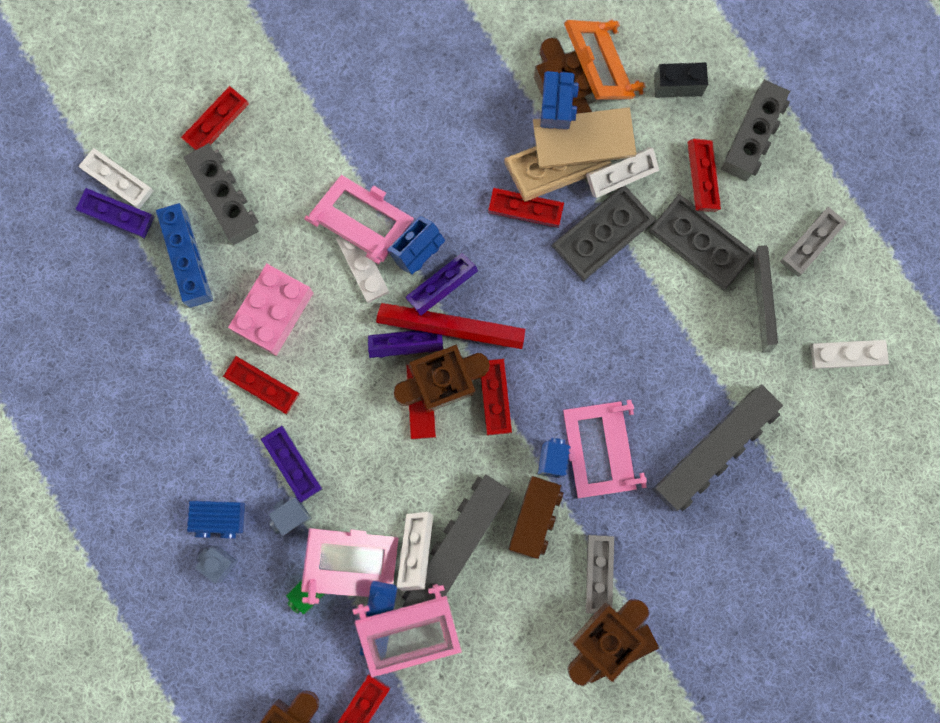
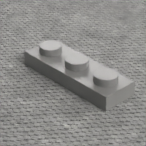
M827 207L780 262L796 276H801L847 222L831 208Z
M588 535L585 613L595 614L604 603L612 607L614 536Z

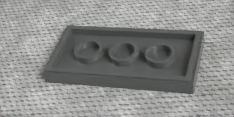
M623 186L554 242L551 247L584 282L652 225L656 219L626 186Z
M681 194L677 195L649 229L652 235L723 291L729 287L755 254V252L704 212L696 211L695 205Z
M767 245L758 246L755 251L753 265L762 353L772 352L776 347L778 335L769 250Z

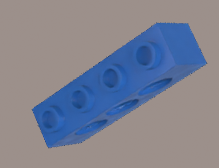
M180 203L156 210L182 302L189 308L213 301L187 211Z

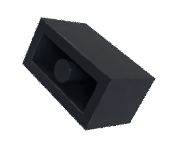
M707 62L659 64L654 74L655 98L703 96L709 85Z

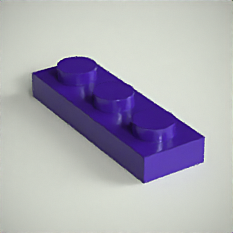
M85 188L75 209L79 213L144 239L155 218L150 213L88 188Z
M461 253L405 296V298L421 316L477 273L478 269L470 259Z
M414 330L368 335L369 358H383L386 356L410 355L424 352L432 353L443 350L442 335Z
M284 426L278 427L261 438L262 443L300 503L323 490Z

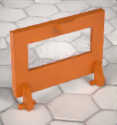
M612 19L604 23L567 20L564 23L596 100L633 99L635 97L634 91H639L640 95L644 94L643 89L646 87L644 82L637 80L635 84H630L608 30H613L614 34L618 33L617 28L620 26L618 21Z

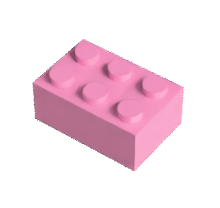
M266 263L228 328L237 335L277 356L314 293L309 286Z

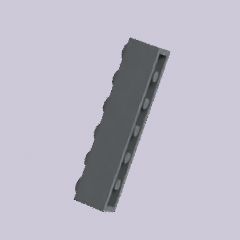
M762 384L756 386L652 489L653 492L672 511H678L679 509L684 511L693 502L691 498L697 492L700 494L704 492L711 484L709 480L715 474L717 476L722 474L728 468L726 463L732 457L734 459L739 457L746 449L744 445L749 440L752 442L763 433L761 428L766 423H773L780 416L778 411L783 405Z
M485 474L483 479L479 476L470 488L474 491L473 495L469 500L464 498L457 509L461 514L456 522L452 519L443 531L447 534L442 543L437 541L429 553L433 558L427 565L425 589L405 591L401 597L405 600L402 607L436 599L435 593L429 594L428 589L433 588L434 584H438V586L443 585L444 590L440 591L441 597L446 596L512 490Z

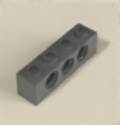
M765 79L762 81L720 170L744 181H747L751 175L756 176L762 165L759 162L761 154L765 155L771 145L768 139L771 134L774 135L781 123L777 119L780 114L785 113L790 101L787 100L790 93L789 90ZM762 108L768 109L771 114H766ZM753 128L758 129L761 132V135L756 134L753 131ZM743 149L750 150L752 156L747 155Z
M207 144L184 156L185 162L232 245L234 246L258 233L256 224L259 221L252 210L247 211L244 206L248 201L241 189L236 191L233 184L236 183V180L230 169L224 170L222 163L225 160L218 149L214 151L210 144ZM217 170L215 176L207 177L210 171ZM229 190L225 197H218L221 191ZM240 210L236 218H230L232 211Z

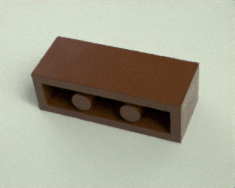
M530 477L508 547L509 550L539 559L540 555H545L549 542L545 540L547 530L552 531L556 516L552 514L555 506L559 507L564 492L560 491L561 485L538 477Z

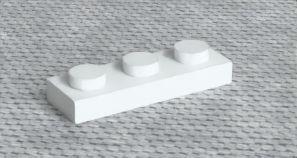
M648 147L636 152V157L617 160L587 173L586 176L592 196L597 198L659 171L654 149Z
M95 148L91 150L79 165L84 172L137 209H140L153 193L152 188Z
M340 236L336 237L367 304L389 294V290L375 262L366 257L367 252Z
M886 340L815 343L810 345L813 369L883 366L889 364Z
M429 512L406 514L397 588L401 591L425 589L433 515Z

